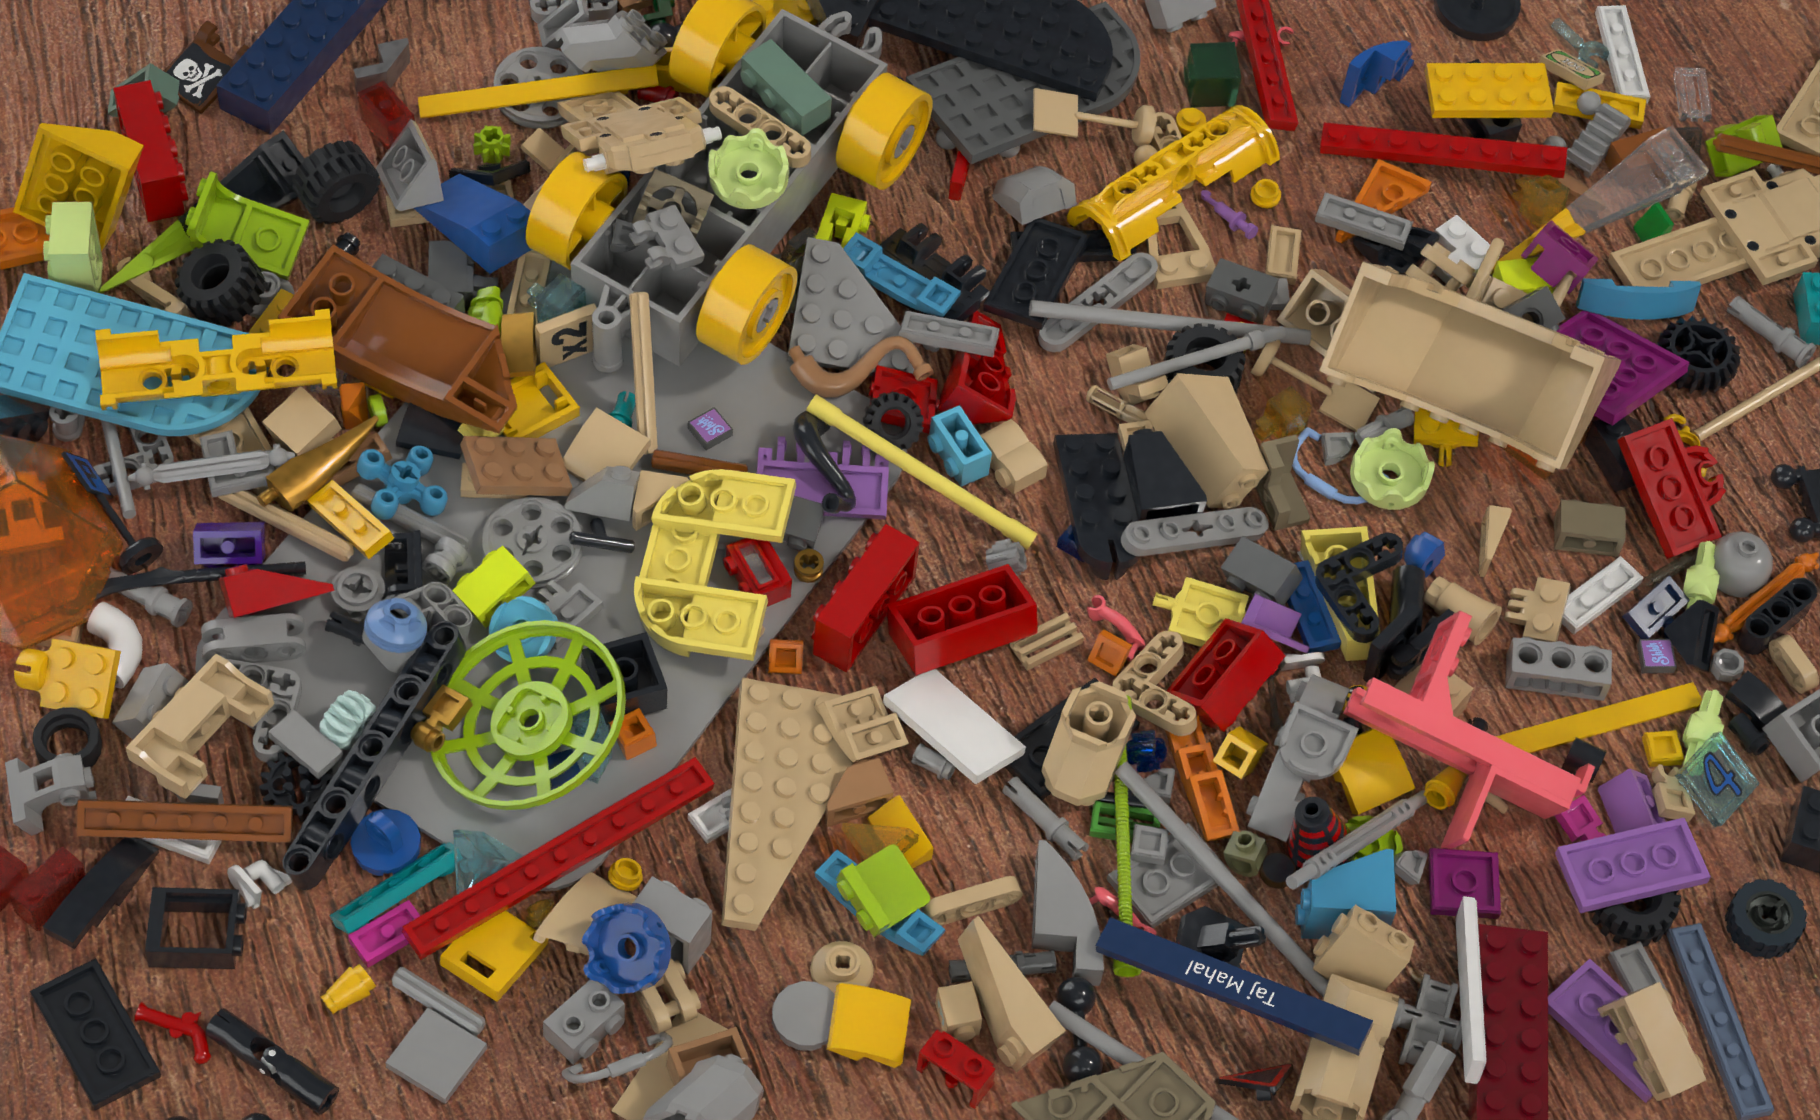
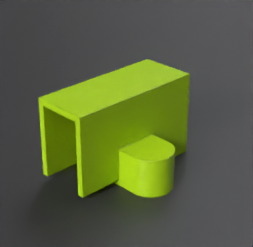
M1756 115L1738 124H1727L1714 129L1715 137L1705 141L1715 177H1731L1763 163L1716 151L1713 139H1716L1720 133L1782 148L1773 115Z

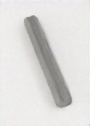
M357 484L351 496L364 508L371 511L370 505L376 491L363 484ZM400 503L395 515L388 519L411 532L420 530L421 537L434 544H437L441 537H449L459 542L466 550L469 547L468 538Z

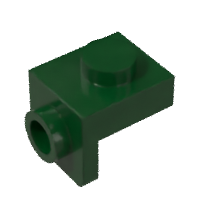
M652 0L655 13L643 15L644 23L649 28L661 22L670 24L675 1Z

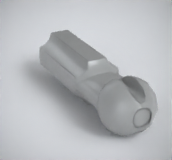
M1429 1040L1402 1087L1404 1091L1396 1105L1382 1116V1120H1416L1424 1105L1432 1099L1456 1055L1438 1043Z

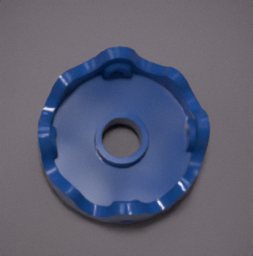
M627 902L600 909L591 915L593 921L582 938V943L589 952V960L583 969L589 979L604 984L611 993L624 994L646 990L654 986L663 977L671 958V942L665 924L655 912L641 904ZM627 938L632 939L636 946V952L633 957L628 955L625 950Z

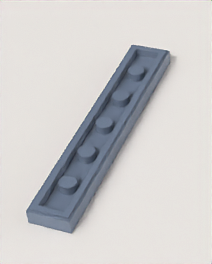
M1698 923L1669 929L1666 936L1737 1119L1750 1120L1772 1115L1774 1107L1702 924Z

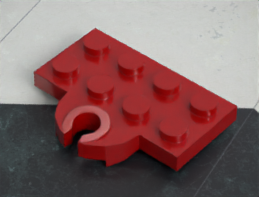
M1673 418L1617 439L1666 559L1694 549L1701 542L1713 541L1722 537L1710 507L1720 501L1726 492V489L1723 488V474L1713 476L1708 481L1701 474V468L1706 469L1718 463L1708 452L1709 448L1698 445L1684 447Z

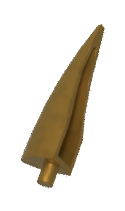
M375 415L339 437L288 460L266 476L268 489L257 496L259 503L266 507L275 500L288 511H294L314 495L348 462L368 437L379 418Z

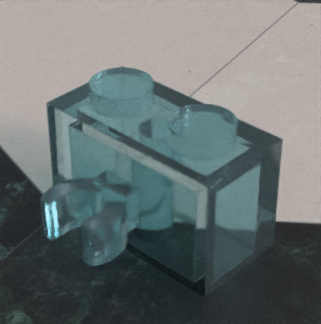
M561 273L546 288L538 283H534L527 290V293L531 295L527 301L537 311V324L586 306L585 288Z

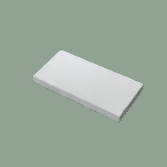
M936 669L919 674L884 695L883 703L893 713H897V716L974 784L986 779L1022 757L1025 753L1026 747Z

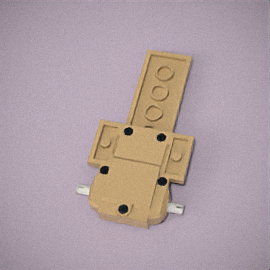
M618 91L557 102L559 115L570 122L561 125L563 138L585 154L599 152V154L593 155L591 158L583 159L586 172L604 170L606 174L628 170L637 174L652 172L654 167L659 165L678 166L685 162L684 159L692 158L696 153L705 151L706 144L722 139L718 126L715 128H701L699 123H702L701 111L682 97L638 106Z
M1770 164L1767 167V171L1773 178L1765 182L1762 181L1755 169L1706 185L1702 187L1700 195L1714 214V218L1612 252L1608 261L1625 286L1669 287L1670 281H1700L1702 285L1748 268L1752 269L1762 285H1766L1815 268L1818 262L1817 258H1820V175L1813 176L1804 168L1784 172L1780 166Z

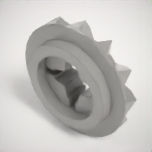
M366 566L348 567L339 572L332 581L334 591L331 592L332 599L335 601L338 609L343 608L350 615L352 612H361L365 615L366 611L375 603L384 599V580L372 568ZM361 582H363L364 593H360L354 599L352 590H356L361 585Z

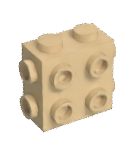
M1355 904L1347 915L1341 913L1332 926V933L1328 937L1323 935L1317 942L1313 953L1317 955L1313 970L1328 980L1331 974L1385 991L1409 963L1415 941L1409 938L1403 931L1396 930L1378 919L1373 913L1365 911Z

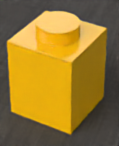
M1239 726L1227 734L1213 762L1242 779L1253 772L1268 743Z

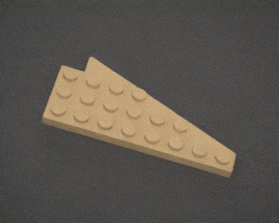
M742 678L739 684L721 926L752 931L757 930L824 815L826 805L845 770L853 765L854 762L847 757L831 735L817 707L820 703L840 697L841 695Z

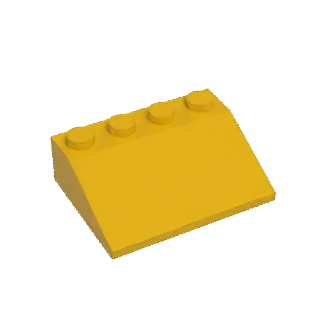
M41 123L36 133L13 212L45 227L46 215H51L52 202H92L102 252L116 229L144 145L115 131Z

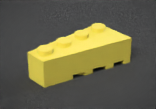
M1367 526L1301 530L1300 552L1304 561L1309 560L1314 575L1316 576V568L1322 561L1369 540ZM1362 557L1352 559L1350 564L1355 568L1361 569L1368 565V561ZM1325 573L1324 578L1336 579V575L1331 576L1329 573ZM1370 576L1356 583V585L1378 616L1374 578ZM1345 595L1338 599V603L1344 607H1350L1356 603V600L1352 596ZM1324 598L1340 637V648L1345 660H1367L1371 642L1359 643L1353 640ZM1360 613L1357 614L1356 616L1359 620L1358 628L1364 627L1366 630L1370 629V624L1365 626L1359 619Z

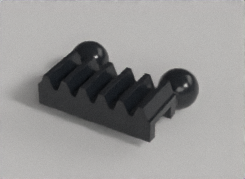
M1788 464L1777 465L1771 472L1773 485L1779 489H1788L1794 484L1799 485L1798 495L1803 496L1801 504L1806 506V517H1810V519L1799 517L1792 521L1789 527L1790 536L1799 543L1808 542L1812 538H1820V469L1806 470L1805 466H1798V469H1794Z

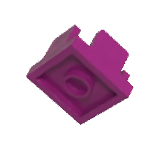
M1552 220L1544 226L1521 254L1526 259L1538 244L1544 248V252L1531 266V270L1552 287H1555L1568 271H1573L1577 276L1572 281L1567 294L1573 291L1598 261L1594 254Z

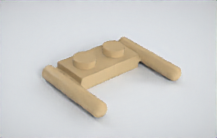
M1494 238L1466 296L1498 309H1503L1524 297L1527 293L1490 276L1504 246L1502 239ZM1567 272L1552 294L1559 307L1574 279L1570 272ZM1528 313L1522 316L1523 319L1533 322L1532 317Z

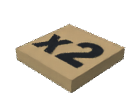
M595 303L535 325L537 365L545 362L550 368L593 351L592 314L597 309Z

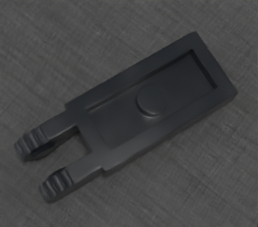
M1447 609L1441 616H1433L1426 624L1424 631L1419 635L1414 633L1406 644H1399L1391 654L1390 660L1392 661L1391 663L1389 662L1386 668L1387 676L1396 681L1401 680L1421 665L1438 624L1455 613Z

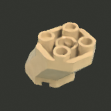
M1100 681L1090 684L1089 688L1081 690V687L1072 689L1062 710L1041 771L1045 778L1046 788L1051 792L1052 796L1076 806H1090L1096 800L1105 797L1115 777V771L1136 718L1133 708L1130 709L1128 705V698L1124 691Z

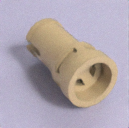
M1679 174L1673 178L1670 190L1671 198L1665 210L1673 221L1684 219L1688 201L1692 199L1693 193L1696 190L1697 182L1689 175Z

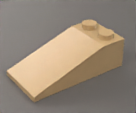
M977 916L957 940L994 1044L998 1048V1056L1006 1066L1012 1067L1015 1072H1018L1048 1050L1066 1030L981 918Z

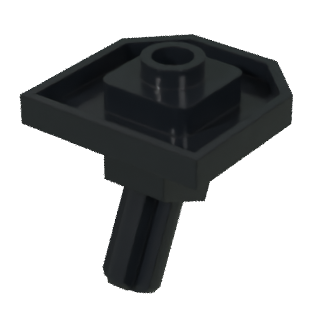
M1203 906L1181 917L1175 943L1240 968L1244 948L1257 947L1264 944L1266 936L1264 935V928L1261 926L1248 927L1211 908Z

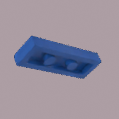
M1309 560L1294 563L1297 565L1303 579L1287 603L1290 609L1302 614L1296 626L1303 644L1310 647L1307 654L1339 649L1341 645L1340 637L1324 597L1316 586L1315 575Z

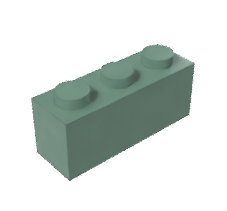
M772 39L741 58L740 76L743 83L748 88H753L761 96L764 104L768 108H773L781 116L783 122L803 136L831 118L832 98Z

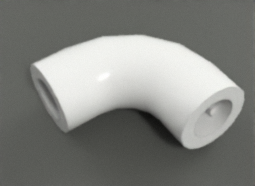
M101 602L91 613L87 623V630L106 641L109 649L121 651L115 687L122 689L132 678L142 659V636L135 622L120 609L106 602Z

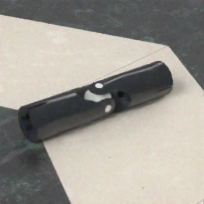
M226 1008L219 1010L217 1015L215 1014L208 1023L205 1034L263 1075L274 1079L276 1084L317 1114L322 1115L336 1100L339 1087L302 1061L286 1054L281 1047ZM264 1051L263 1057L259 1061L254 1054Z

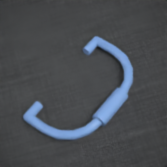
M1309 427L1304 428L1298 436L1299 444L1292 465L1295 473L1304 480V484L1329 500L1335 499L1344 504L1356 505L1366 503L1367 501L1361 496L1343 495L1338 492V489L1302 469L1297 456L1300 446L1308 436L1317 442L1322 436Z

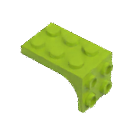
M210 171L207 179H201L196 196L199 197L196 208L190 207L185 221V225H188L186 235L190 236L191 248L197 247L199 249L203 247V243L207 241L214 243L215 239H222L224 242L232 240L235 244H239L244 248L262 272H271L279 278L289 280L310 225V220L239 196L225 188L219 182L217 173Z

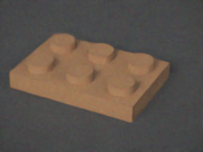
M464 436L460 444L476 494L569 496L573 488L556 438Z

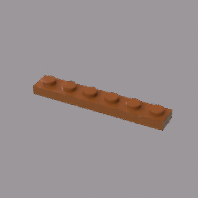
M79 799L77 805V836L291 842L293 806Z

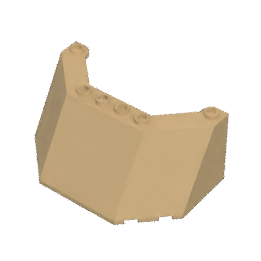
M1362 262L1319 370L1328 374L1326 380L1345 387L1346 382L1353 383L1402 400L1401 406L1418 412L1420 407L1431 411L1430 418L1445 424L1448 423L1449 419L1460 423L1459 430L1477 436L1478 431L1490 436L1489 442L1504 448L1509 444L1537 460V467L1554 473L1556 468L1566 469L1622 360L1611 355L1607 356L1604 354L1605 352L1587 344L1583 345L1572 337L1458 292L1441 287L1439 292L1433 291L1435 286L1433 283L1413 276L1398 274L1399 271L1385 266Z

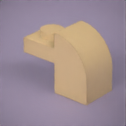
M1136 344L1106 354L1112 377L1151 365L1147 347ZM1162 375L1119 388L1117 391L1124 401L1135 405L1159 396V391L1165 389L1168 385L1166 375Z

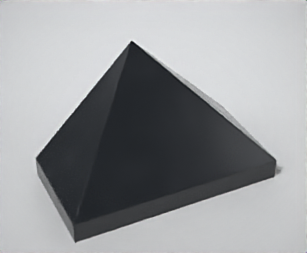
M1697 600L1668 625L1664 632L1686 664L1703 672H1709L1720 608L1704 600Z

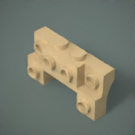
M215 654L185 686L180 687L176 691L173 699L162 710L157 711L153 715L151 722L126 747L128 759L156 775L159 785L186 799L208 776L205 763L193 757V755L230 716L253 728L274 705L272 691L245 676L229 660Z

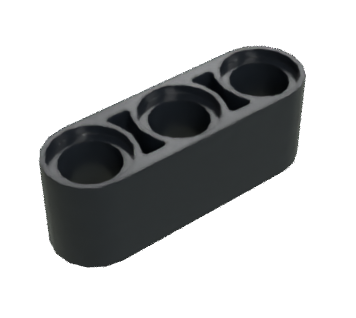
M1796 578L1750 614L1737 638L1740 649L1747 654L1758 655L1768 648L1769 642L1783 636L1808 614L1817 597L1818 591L1815 584L1806 578Z

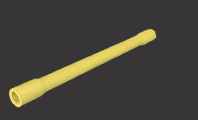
M816 394L808 405L806 411L826 424L836 427L1001 531L1004 536L1010 538L1013 542H1020V545L1026 550L1029 549L1038 533L1019 521L1009 518L847 416L838 407Z

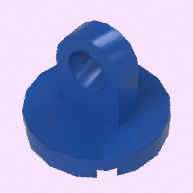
M392 809L378 810L365 816L352 834L350 842L355 861L363 870L377 876L389 873L394 875L416 861L421 850V836L418 825L409 815Z

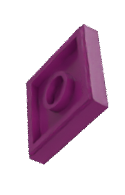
M1430 848L1428 852L1430 914L1456 916L1462 898L1465 896L1473 897L1477 900L1478 918L1499 919L1501 915L1498 852Z

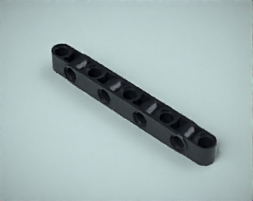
M442 621L430 629L424 642L410 657L302 824L298 835L282 860L283 868L294 886L298 889L309 890L320 883L411 744V731L418 722H425L427 719L423 709L443 684L448 686L453 673L466 653V645L454 623ZM381 751L378 755L372 756L374 753ZM344 808L341 812L335 813L338 809ZM308 865L304 870L298 871L300 867Z

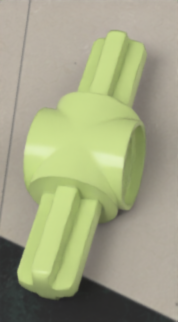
M1711 541L1701 542L1698 545L1695 565L1689 569L1687 568L1683 592L1690 601L1687 603L1686 610L1697 600H1704L1710 604L1715 603L1720 575L1714 569L1716 545Z
M1707 690L1704 693L1699 711L1691 713L1683 733L1682 742H1684L1687 752L1682 770L1689 777L1702 774L1703 758L1708 752L1714 753L1716 751L1724 729V724H1722L1721 719L1718 717L1723 696L1717 690Z

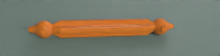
M1815 552L1796 556V563L1788 566L1725 618L1724 623L1717 624L1714 643H1724L1734 638L1732 633L1739 631L1743 627L1750 614L1792 580L1803 578L1805 572L1818 569L1817 559L1819 554Z

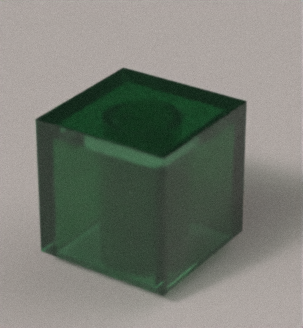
M1235 42L1191 43L1187 61L1184 65V85L1188 91L1190 107L1235 106L1241 82Z

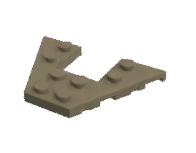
M1164 1052L1149 1056L1145 1060L1131 1062L1119 1066L1118 1069L1100 1075L1095 1074L1072 1082L1070 1085L1048 1090L1047 1093L1020 1102L1015 1101L1011 1104V1107L1024 1120H1100L1113 1106L1128 1120H1211L1216 1101Z

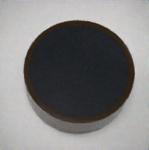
M1278 852L1267 855L1260 868V876L1263 882L1269 887L1276 889L1287 887L1286 878L1296 872V866L1291 858L1286 854Z

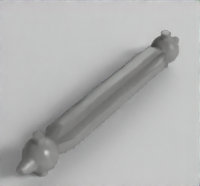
M273 444L274 449L270 453L256 450L163 463L154 469L148 467L146 462L139 463L140 468L128 476V481L137 482L143 486L144 490H148L154 480L161 483L262 470L270 464L279 468L296 456L295 452H289L280 448V444Z

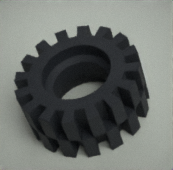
M890 392L879 394L880 396L873 398L870 401L869 407L866 406L864 410L866 412L865 417H863L864 426L901 450L909 449L914 441L917 442L919 440V433H922L924 428L922 427L924 419L920 412L921 409L911 398L902 393ZM893 409L901 411L905 417L903 430L897 434L884 432L881 427V418L884 413Z

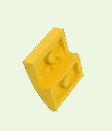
M1373 728L1355 737L1342 767L1333 774L1335 781L1342 783L1351 812L1356 815L1362 814L1415 789L1405 761L1393 738Z
M839 983L836 985L827 1050L855 1061L866 1057L893 1068L900 1066L903 1062L911 999L875 988Z

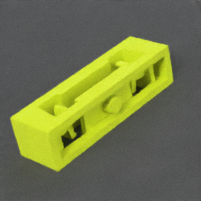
M831 193L816 239L832 241L833 226H835L834 237L843 239L841 247L844 248L856 232L860 235L861 233H867L871 220V215L866 214L867 201Z

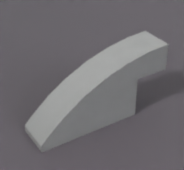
M1039 840L1035 856L1031 949L1073 952L1072 977H1081L1088 980L1092 986H1100L1104 972L1103 954L1096 952L1095 945L1100 937V930L1092 904L1082 884L1066 861L1046 840Z

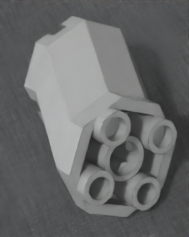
M631 9L629 13L621 10L612 19L570 23L563 27L555 36L557 42L561 39L564 42L560 47L563 54L580 70L586 73L590 69L604 72L616 69L653 66L667 53L664 46L668 43L660 32L652 31L644 23V17L634 9Z
M728 1054L725 1057L721 1055L713 1056L696 1062L692 1071L647 1110L643 1120H752L763 1096V1086L740 1057L733 1054Z

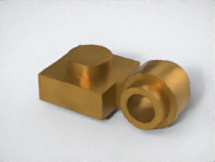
M443 684L423 709V713L429 719L425 722H418L411 731V739L414 741V744L426 752H436L441 749L445 742V734L442 732V728L445 727L453 732L473 704L469 698Z

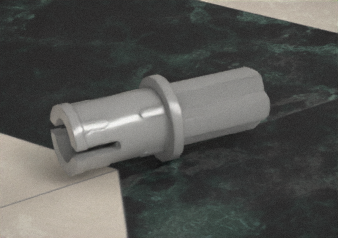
M1401 407L1388 415L1381 414L1376 417L1374 422L1359 428L1355 432L1354 437L1358 444L1361 445L1362 441L1367 437L1375 438L1382 435L1388 429L1396 428L1401 430L1413 425L1414 415L1410 409Z

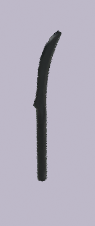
M305 561L247 565L248 570L260 569L290 576L306 575ZM161 566L149 572L104 579L81 589L71 599L68 605V613L72 614L102 597L126 590L169 584L219 581L220 577L226 576L225 569L232 567L177 571Z

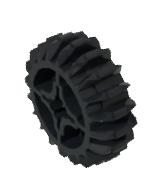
M1692 315L1688 321L1680 317L1676 324L1671 322L1666 327V330L1660 334L1657 342L1658 346L1689 361L1687 373L1674 381L1677 383L1678 390L1685 387L1688 388L1689 394H1692L1695 390H1698L1702 396L1708 390L1715 394L1719 388L1725 389L1729 382L1735 378L1741 362V357L1739 356L1740 347L1735 345L1736 337L1727 336L1728 328L1719 329L1717 321L1710 324L1707 323L1705 317L1701 321H1697ZM1676 346H1681V352H1677ZM1714 359H1718L1720 365L1715 366L1713 363Z

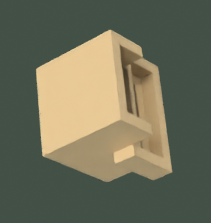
M301 386L262 421L275 443L280 444V448L286 451L295 452V456L309 452L333 440L332 437L342 429L336 418Z

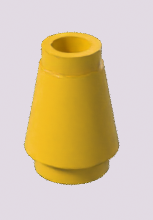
M1451 766L1446 767L1426 783L1424 796L1427 798V803L1439 810L1452 806L1468 774Z
M360 964L353 969L349 966L320 998L331 1013L334 1014L338 1010L340 1011L370 996V991L376 985Z

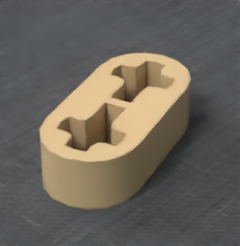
M1783 635L1769 642L1768 647L1771 658L1795 691L1805 693L1819 685L1817 670L1790 635Z

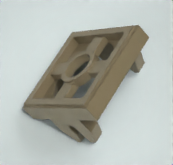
M655 168L631 223L645 220L648 214L647 206L660 210L663 209L667 202L673 201L681 207V215L686 223L692 225L689 229L696 238L714 194ZM677 187L672 198L661 201L652 197L654 193L662 188ZM685 192L689 193L695 202L696 216L684 210V205L681 201Z

